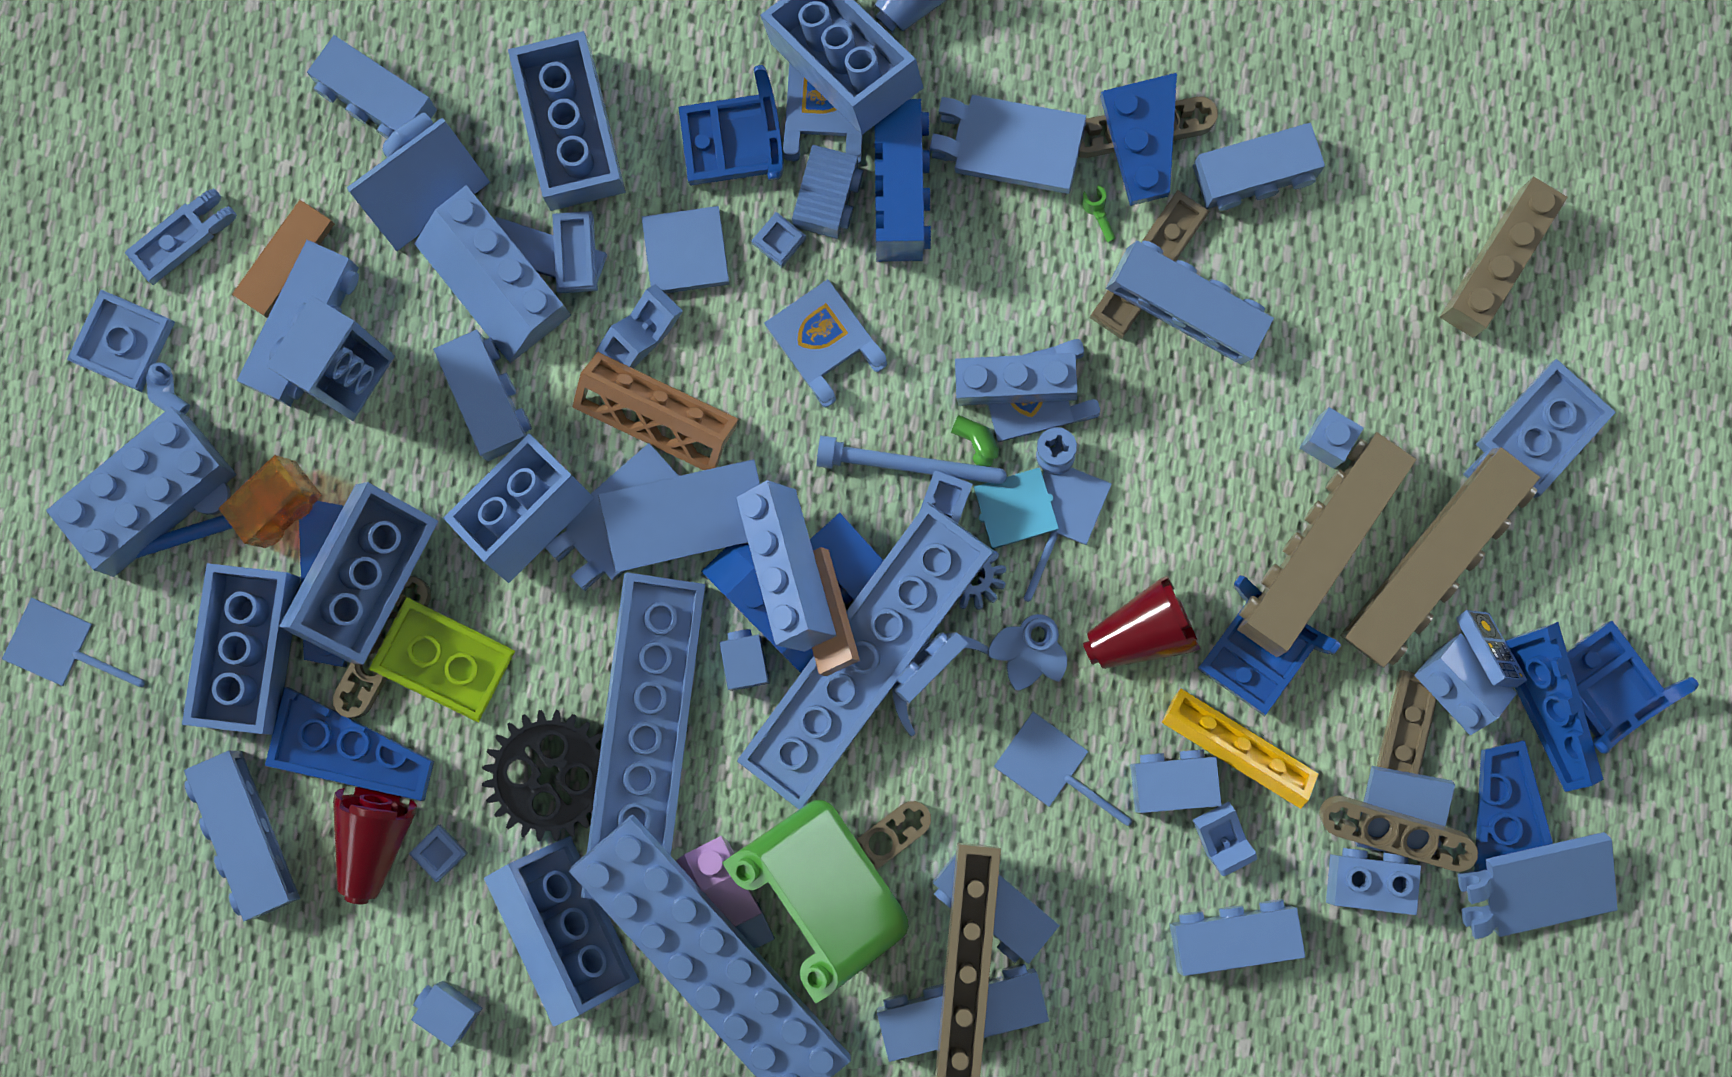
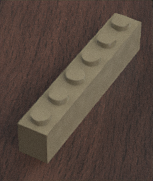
M1378 432L1366 441L1360 438L1346 457L1351 460L1347 469L1344 472L1339 469L1325 487V489L1330 491L1325 501L1322 503L1318 500L1305 516L1304 520L1309 524L1302 535L1296 532L1285 545L1283 552L1287 554V557L1280 566L1274 564L1261 581V584L1266 587L1259 598L1252 596L1239 613L1244 620L1237 630L1275 657L1288 652L1417 460Z
M1502 447L1493 448L1340 636L1378 666L1384 668L1388 663L1392 666L1396 664L1407 651L1408 647L1404 643L1413 632L1420 634L1432 621L1434 616L1430 611L1439 600L1445 603L1456 592L1460 585L1456 580L1465 569L1472 571L1483 559L1485 552L1481 549L1491 537L1497 540L1511 524L1508 516L1517 506L1520 508L1525 507L1535 496L1537 489L1534 485L1541 477Z
M957 843L935 1077H980L1001 848L996 846Z

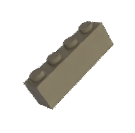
M1534 176L1522 186L1440 318L1472 338L1485 330L1568 197Z

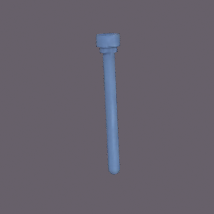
M821 435L818 446L817 467L832 469L833 465L841 466V463L844 462L933 475L936 470L958 479L1002 484L1007 478L1006 472L1001 468L844 447V442H837V437Z

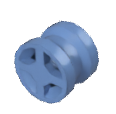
M1058 427L1047 429L1041 434L1037 442L1036 460L1043 471L1049 474H1061L1072 467L1077 448L1075 437L1068 430Z

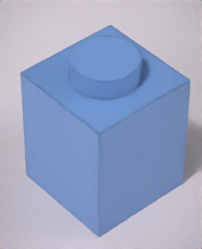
M1329 407L1318 416L1299 449L1334 469L1345 461L1364 427Z
M751 629L727 633L728 640L719 643L728 690L734 691L770 684L761 636L759 634L752 636Z
M441 981L435 984L433 988L427 985L413 1004L418 1010L411 1020L452 1048L460 1043L483 1008L445 981Z

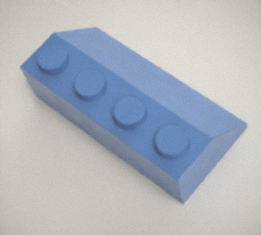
M467 185L435 209L414 243L489 338H492L497 348L510 363L571 316L570 312Z
M571 836L513 861L484 877L553 1027L587 1012L640 982L608 914L594 899L581 897L582 885L569 872L570 868L581 859Z

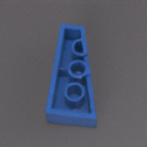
M921 99L907 100L875 125L876 262L923 261L924 249H931V226H924V211H930V187L923 188V173H930V151L922 150V136H929V112L921 111Z

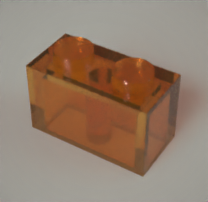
M274 455L218 509L244 544L267 548L279 542L284 536V531L296 520L309 514L313 508L312 505L322 495L296 461Z

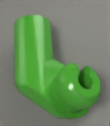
M958 415L951 433L972 442L975 450L973 462L976 465L990 467L994 459L998 457L999 452L991 430L980 423Z

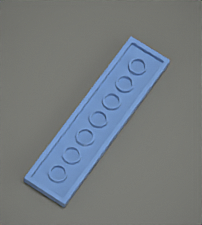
M926 502L846 611L860 661L829 676L819 675L813 656L738 758L737 762L796 808L801 809L805 806L898 681L897 677L910 665L994 551L931 503Z
M628 572L624 574L587 853L633 814L671 856L705 584ZM582 886L581 897L594 899Z
M633 814L570 868L569 872L756 1077H832L851 1061L850 1053Z

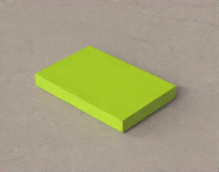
M406 597L369 670L479 723L515 650Z

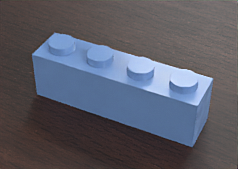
M306 240L237 381L256 392L291 407L294 399L298 400L304 391L266 367L270 361V351L280 338H285L293 325L292 318L295 311L301 304L307 303L311 296L316 297L342 313L340 306L346 294L350 295L357 286L359 280L357 271L359 267L349 258Z
M1136 240L1126 249L1105 289L1240 365L1253 359L1274 319L1264 313L1265 308L1261 304L1250 299L1241 300L1232 295L1230 287L1213 279L1210 281L1196 274L1197 269L1191 264L1181 260L1175 262L1162 255L1163 250L1149 241H1142L1141 243Z
M766 480L736 497L775 645L805 652L837 636L796 489Z
M229 750L185 769L187 781H185L184 785L186 793L190 800L198 805L202 816L199 819L201 831L205 838L213 843L217 853L214 856V863L219 874L228 881L232 891L229 894V901L234 912L238 916L241 915L243 921L256 919L299 900L300 896L242 751Z
M1018 964L1002 969L1003 976L989 979L984 1038L1049 1021L1038 974L1034 968L1027 970L1025 964ZM944 984L923 989L924 996L908 1000L907 994L886 998L883 1000L884 1006L877 1008V1016L889 1062L938 1050Z

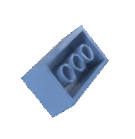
M779 0L760 15L771 45L862 135L924 88L916 59L854 0Z
M577 32L508 49L542 196L550 211L626 193L592 50L585 32Z
M311 296L307 303L301 304L295 311L292 318L293 325L285 338H280L273 345L269 354L270 361L266 367L323 404L354 421L395 355L357 322L316 297Z
M170 407L46 511L94 571L115 577L132 563L148 544L162 534L169 532L195 510L194 506L223 482L228 483L237 474L190 417Z
M369 482L355 484L279 627L350 663L364 665L430 539L438 520Z
M206 564L182 725L273 735L284 692L292 633L279 626L299 590L301 577L287 572Z

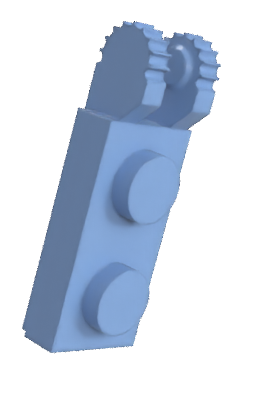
M213 188L202 193L201 196H198L188 205L185 203L126 250L125 254L152 285L156 284L215 237L213 234L222 231L236 219V213L229 206L217 211L216 214H213L205 222H202L198 217L206 214L221 201L222 197L216 189Z

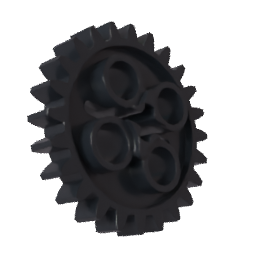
M539 710L537 722L534 723L524 714L522 715V728L519 729L510 722L507 724L508 730L511 733L509 738L498 734L495 736L502 746L500 750L487 749V753L495 758V763L484 765L482 769L493 773V779L483 782L482 786L494 788L495 793L489 796L486 802L493 803L499 801L501 807L494 816L500 817L507 813L510 816L506 826L507 829L512 828L517 823L522 824L521 837H525L532 828L536 829L537 841H541L545 831L551 830L553 839L558 841L560 829L565 828L573 837L575 836L574 823L579 822L586 828L590 826L586 815L588 812L592 813L601 751L595 745L599 742L602 735L597 734L589 738L586 735L590 727L589 722L583 724L579 729L574 727L576 722L575 714H572L566 723L561 722L560 710H555L552 720H546L543 710ZM549 735H557L564 742L563 753L554 759L546 757L541 750L542 741ZM527 746H531L546 767H558L560 772L555 777L572 798L570 805H567L549 782L543 785L539 782L538 778L542 775V772L526 753L525 748ZM516 760L526 761L531 767V776L525 783H516L509 776L510 765ZM573 767L584 768L589 775L588 785L582 790H573L566 783V774ZM541 792L552 794L556 800L555 811L549 815L538 814L533 807L535 796Z

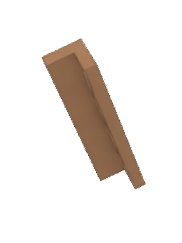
M599 352L581 372L572 406L595 419L641 441L650 443L652 446L702 470L717 468L724 445L735 431L739 420ZM588 389L599 394L605 405L600 406L586 399ZM628 408L635 411L641 421L634 422L627 419L621 409ZM664 425L670 428L676 438L669 439L663 436L657 426ZM700 442L712 448L710 458L698 453L692 443Z

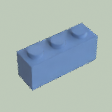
M333 35L307 71L308 75L316 83L313 89L332 103H334L336 98L347 105L345 110L364 124L368 119L379 126L376 131L386 139L395 130L424 112L432 118L437 111L428 96L335 35Z
M1311 122L1199 154L1193 164L1194 173L1206 209L1218 206L1219 211L1234 208L1242 203L1241 199L1254 195L1256 200L1272 197L1279 192L1278 188L1292 185L1293 189L1307 187L1316 182L1315 178L1318 177L1325 167Z
M476 329L434 348L433 350L480 456L486 461H490L512 451L527 436V431L531 430L532 426L524 409L516 410L511 396L517 393L507 372L503 374L499 372L495 361L501 359L492 338L485 339Z
M1076 353L955 359L956 399L959 406L1077 400Z
M956 853L932 881L938 887L934 895L950 909ZM999 875L993 935L1001 941L997 948L1014 963L1021 957L1029 964L1060 925Z
M1279 899L1260 902V910L1244 912V907L1239 905L1220 908V916L1204 918L1202 911L1180 914V922L1169 923L1177 972L1182 976L1306 958L1297 908L1290 905L1285 906L1284 900Z

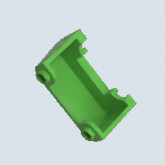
M824 800L809 802L722 862L735 883L745 890H755L769 882L815 951L814 954L802 963L800 969V979L815 1004L835 992L907 934L909 923L905 911L836 809Z

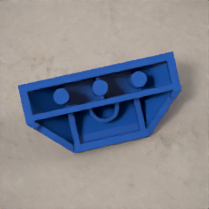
M742 543L725 547L701 572L802 673L814 656L813 650L811 648L804 652L775 645L749 544Z

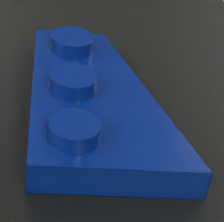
M1525 740L1481 750L1476 828L1478 858L1474 864V872L1487 870L1486 859L1553 844Z

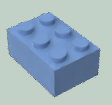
M529 433L443 519L484 563L506 582L510 583L594 497Z

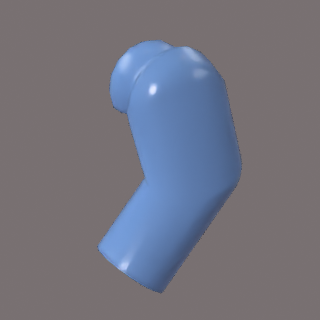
M423 112L395 130L383 144L384 155L389 157L434 123L431 118Z
M161 362L152 364L146 376L148 399L163 411L173 407L186 415L190 409V404L175 395L174 380L170 367Z

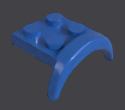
M763 65L754 67L759 95L679 106L687 179L690 186L766 174L769 181L781 179L784 171L781 130L773 89L767 70Z
M1240 575L1234 583L1235 589L1246 603L1252 596L1259 598L1262 593L1245 576ZM1238 613L1198 670L1265 717L1313 649L1333 655L1340 648L1341 644L1336 639L1306 624L1288 652L1275 657L1237 630L1244 620Z
M1613 621L1605 623L1567 650L1588 727L1595 736L1593 744L1602 754L1609 753L1613 746L1640 725L1676 701L1692 693L1699 686L1695 678L1689 677L1663 688Z

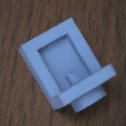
M1229 801L1193 819L1207 856L1222 876H1226L1257 860L1256 852L1247 841L1236 810Z

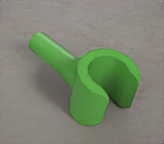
M1098 185L1096 192L1100 201H1089L1084 191L1082 205L1087 213L1094 215L1096 220H1098L1108 243L1115 240L1116 237L1104 210L1106 192L1103 187Z

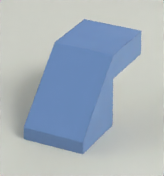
M655 284L645 290L629 316L611 325L597 347L596 352L634 368L668 335L683 310Z

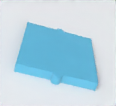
M1040 467L1008 476L1002 484L984 483L974 486L981 511L979 521L985 524L992 549L1059 530L1051 505L1053 495L1047 492Z

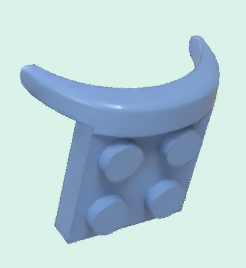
M957 632L938 633L934 638L929 639L910 665L897 677L898 681L892 688L896 712L903 727L911 737L916 733L908 717L907 702L910 703L964 648L974 649L988 655L989 647L975 639L959 635Z

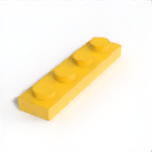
M1179 689L1173 697L1161 723L1301 809L1309 801L1319 773L1185 690Z

